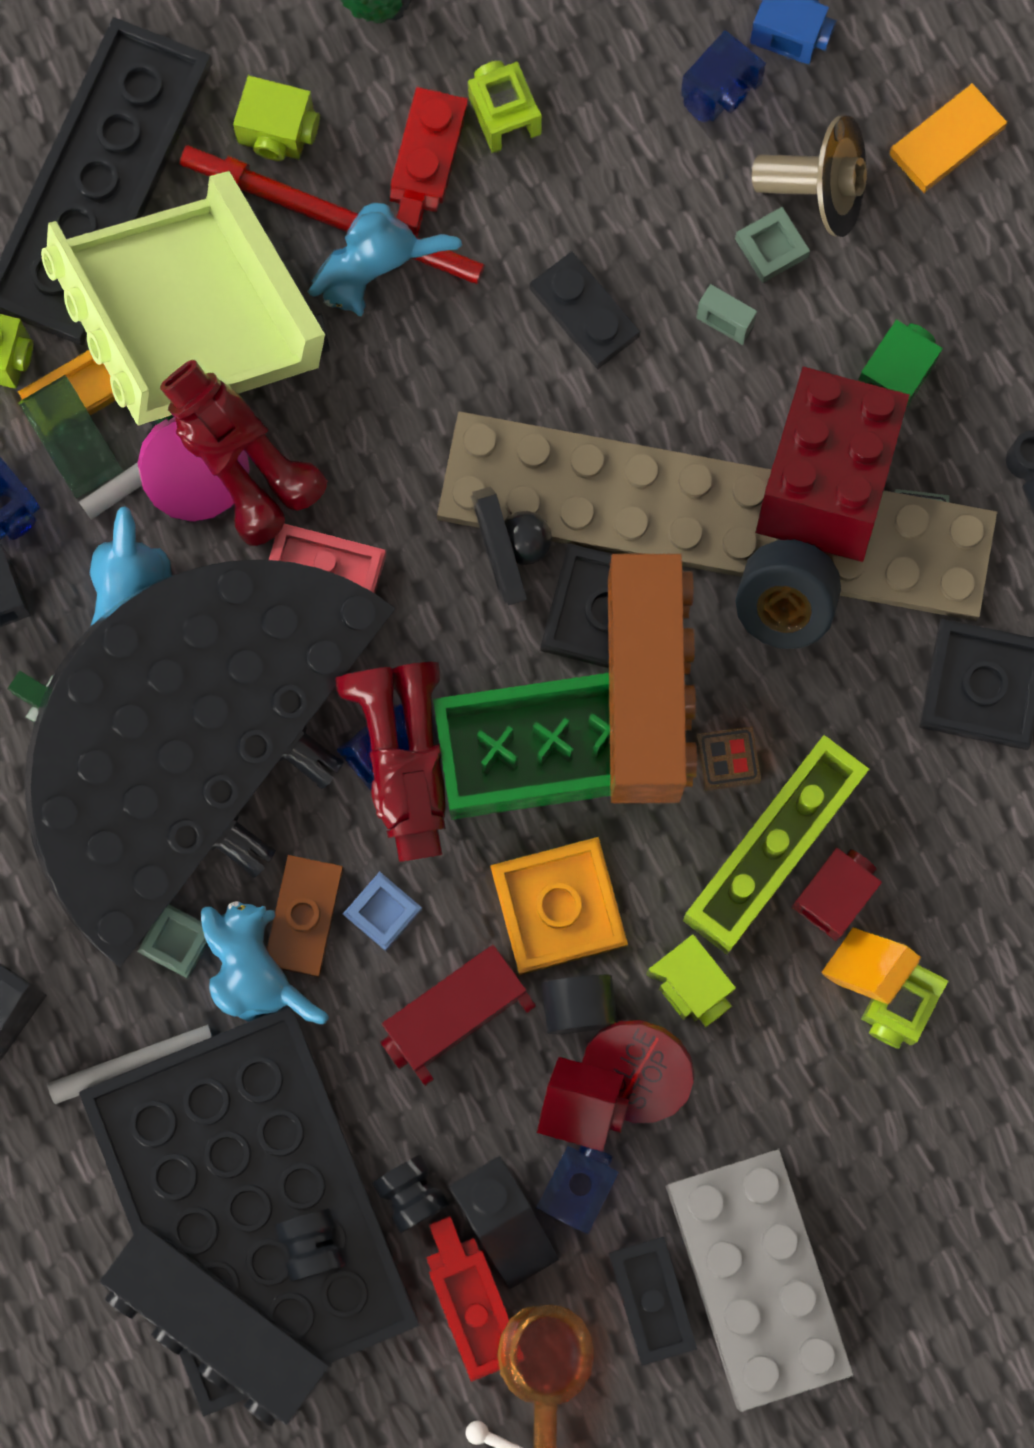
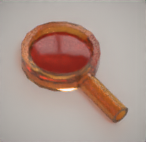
M540 1304L522 1309L509 1320L501 1334L497 1355L500 1374L509 1390L521 1400L534 1403V1448H557V1404L568 1402L582 1391L591 1375L594 1350L591 1335L580 1317L569 1308Z

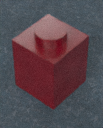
M836 848L791 908L834 941H837L878 889L882 881L873 875L877 868L863 855L852 849L845 854Z
M558 1057L547 1086L537 1133L603 1152L610 1130L621 1133L629 1099L619 1097L624 1075Z

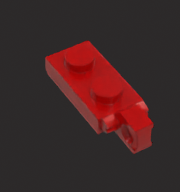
M420 87L415 89L390 184V202L400 204L397 219L405 223L415 237H418L424 211L437 212L439 204H443L468 109V98Z
M451 1216L431 1222L429 1227L439 1252L426 1257L431 1269L429 1275L470 1381L472 1382L524 1361V1356L483 1251H479L475 1239L472 1238L461 1243Z

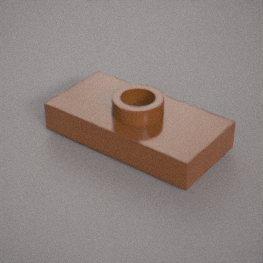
M288 855L267 946L268 953L281 970L320 978L343 875V866Z

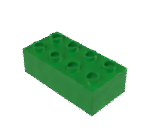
M609 673L433 699L451 820L611 796Z

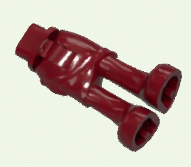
M196 360L187 361L162 382L160 389L171 402L168 411L175 417L177 436L180 437L184 447L190 453L203 459L210 472L214 476H218L230 493L235 504V528L246 544L258 546L273 539L281 531L285 522V516L279 506L253 480L238 461V457L243 449L262 473L270 489L288 509L298 511L308 508L324 494L327 488V479L322 472L312 463L290 461L282 455L265 435L268 432V428L255 416L244 399L230 386L219 380L214 373H205Z
M439 662L411 663L393 669L391 667H382L336 677V687L340 697L359 703L365 714L371 743L369 755L374 773L371 797L376 808V816L383 821L387 829H391L387 831L388 838L395 837L399 862L443 855L439 830L446 829L444 821L446 799L440 764L441 747L440 744H434L431 697L433 690L440 682ZM393 688L401 700L409 751L399 749Z

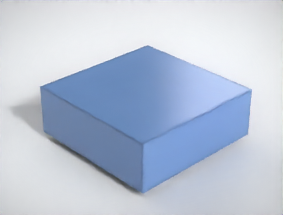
M379 871L343 915L387 952L423 909Z

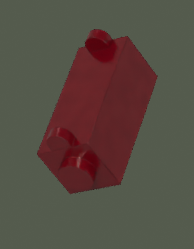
M492 944L381 1023L389 1036L380 1041V1043L399 1070L409 1063L421 1082L426 1086L434 1080L426 1068L429 1064L516 1002H519L526 1013L534 1009L536 1005L494 944Z

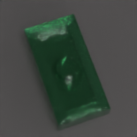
M66 375L18 402L76 499L123 472Z

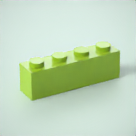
M823 735L686 912L683 922L728 955L859 785L869 768L827 736Z

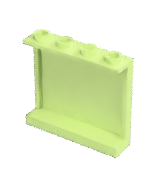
M230 171L209 177L206 199L66 239L56 221L48 223L47 247L41 251L46 273L51 280L58 279L61 284L70 317L74 322L81 321L87 332L88 347L94 361L97 364L104 363L111 376V388L120 407H128L137 426L172 415L168 411L171 402L162 392L160 386L167 377L190 360H196L205 373H214L219 380H222L238 394L319 368L325 334Z

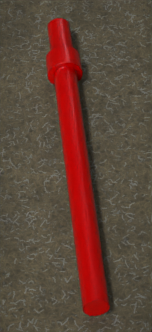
M187 145L180 158L181 166L208 177L230 171L240 190L345 232L349 230L352 222L358 215L356 212L249 170L250 165L231 156L224 160ZM450 250L412 258L476 285L485 268V264Z

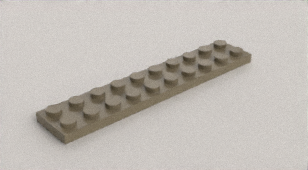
M458 411L437 520L480 528L471 495H473L472 492L491 486L497 494L504 520L519 511L537 513L547 521L551 529L552 542L570 543L616 554H682V566L739 577L743 576L747 560L760 547L779 540L755 533L771 469ZM883 491L864 561L860 562L824 552L831 558L839 571L841 583L840 596L977 621L980 617L997 511Z

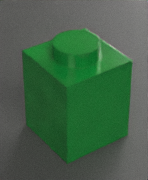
M896 319L862 370L858 381L909 394L908 407L935 366L943 348L935 343L936 339L923 327L913 323L905 325Z

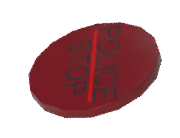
M642 1020L619 1021L601 1029L587 1044L582 1060L584 1064L624 1075L619 1097L629 1099L625 1120L632 1123H654L674 1115L688 1101L695 1079L692 1058L681 1040L664 1027Z

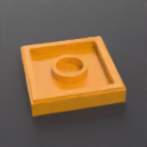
M599 837L490 865L519 975L628 946Z

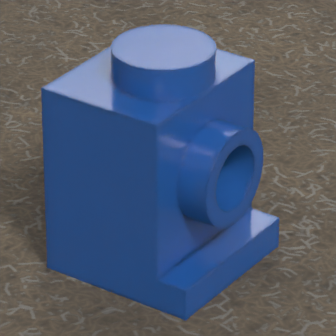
M762 0L753 22L750 43L809 65L816 48L826 51L837 20L827 17L829 7L820 4L819 0Z

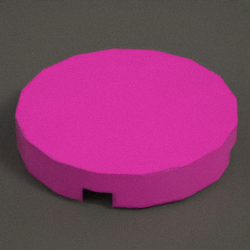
M175 417L170 420L167 418L155 425L142 442L137 462L142 487L153 505L172 518L192 522L214 518L232 507L234 504L233 499L218 476H214L210 472L203 459L196 457L184 447L180 437L176 434L177 425ZM243 449L238 457V461L249 474L248 455Z

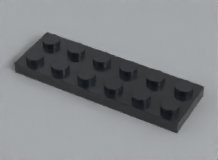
M112 17L0 256V313L19 318L26 324L83 346L87 338V332L81 321L74 322L70 317L61 284L58 279L51 280L43 265L41 251L47 247L48 223L56 221L65 238L69 239L143 216L213 65L210 54L119 18Z

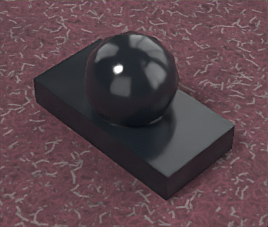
M491 486L472 492L471 500L499 595L508 606L525 601L527 598L517 564H534L547 554L552 542L551 529L544 518L531 511H519L504 520L497 494Z

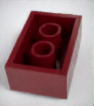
M803 366L764 493L755 533L779 540L802 541L816 546L823 552L863 562L910 395Z

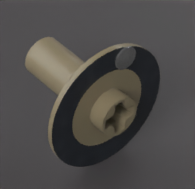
M840 115L831 122L825 133L819 156L758 155L755 158L752 167V184L757 193L817 195L822 222L829 234L834 237H844L854 228L862 205L867 180L863 136L858 123L853 117Z

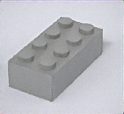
M777 1149L668 1184L666 1189L736 1408L742 1412L853 1376L780 1150Z

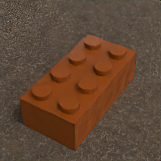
M612 554L608 575L611 803H679L685 787H692L693 778L696 777V742H685V731H691L692 720H695V685H684V674H690L691 663H694V628H683V619H689L690 606H693V572L682 571V554Z

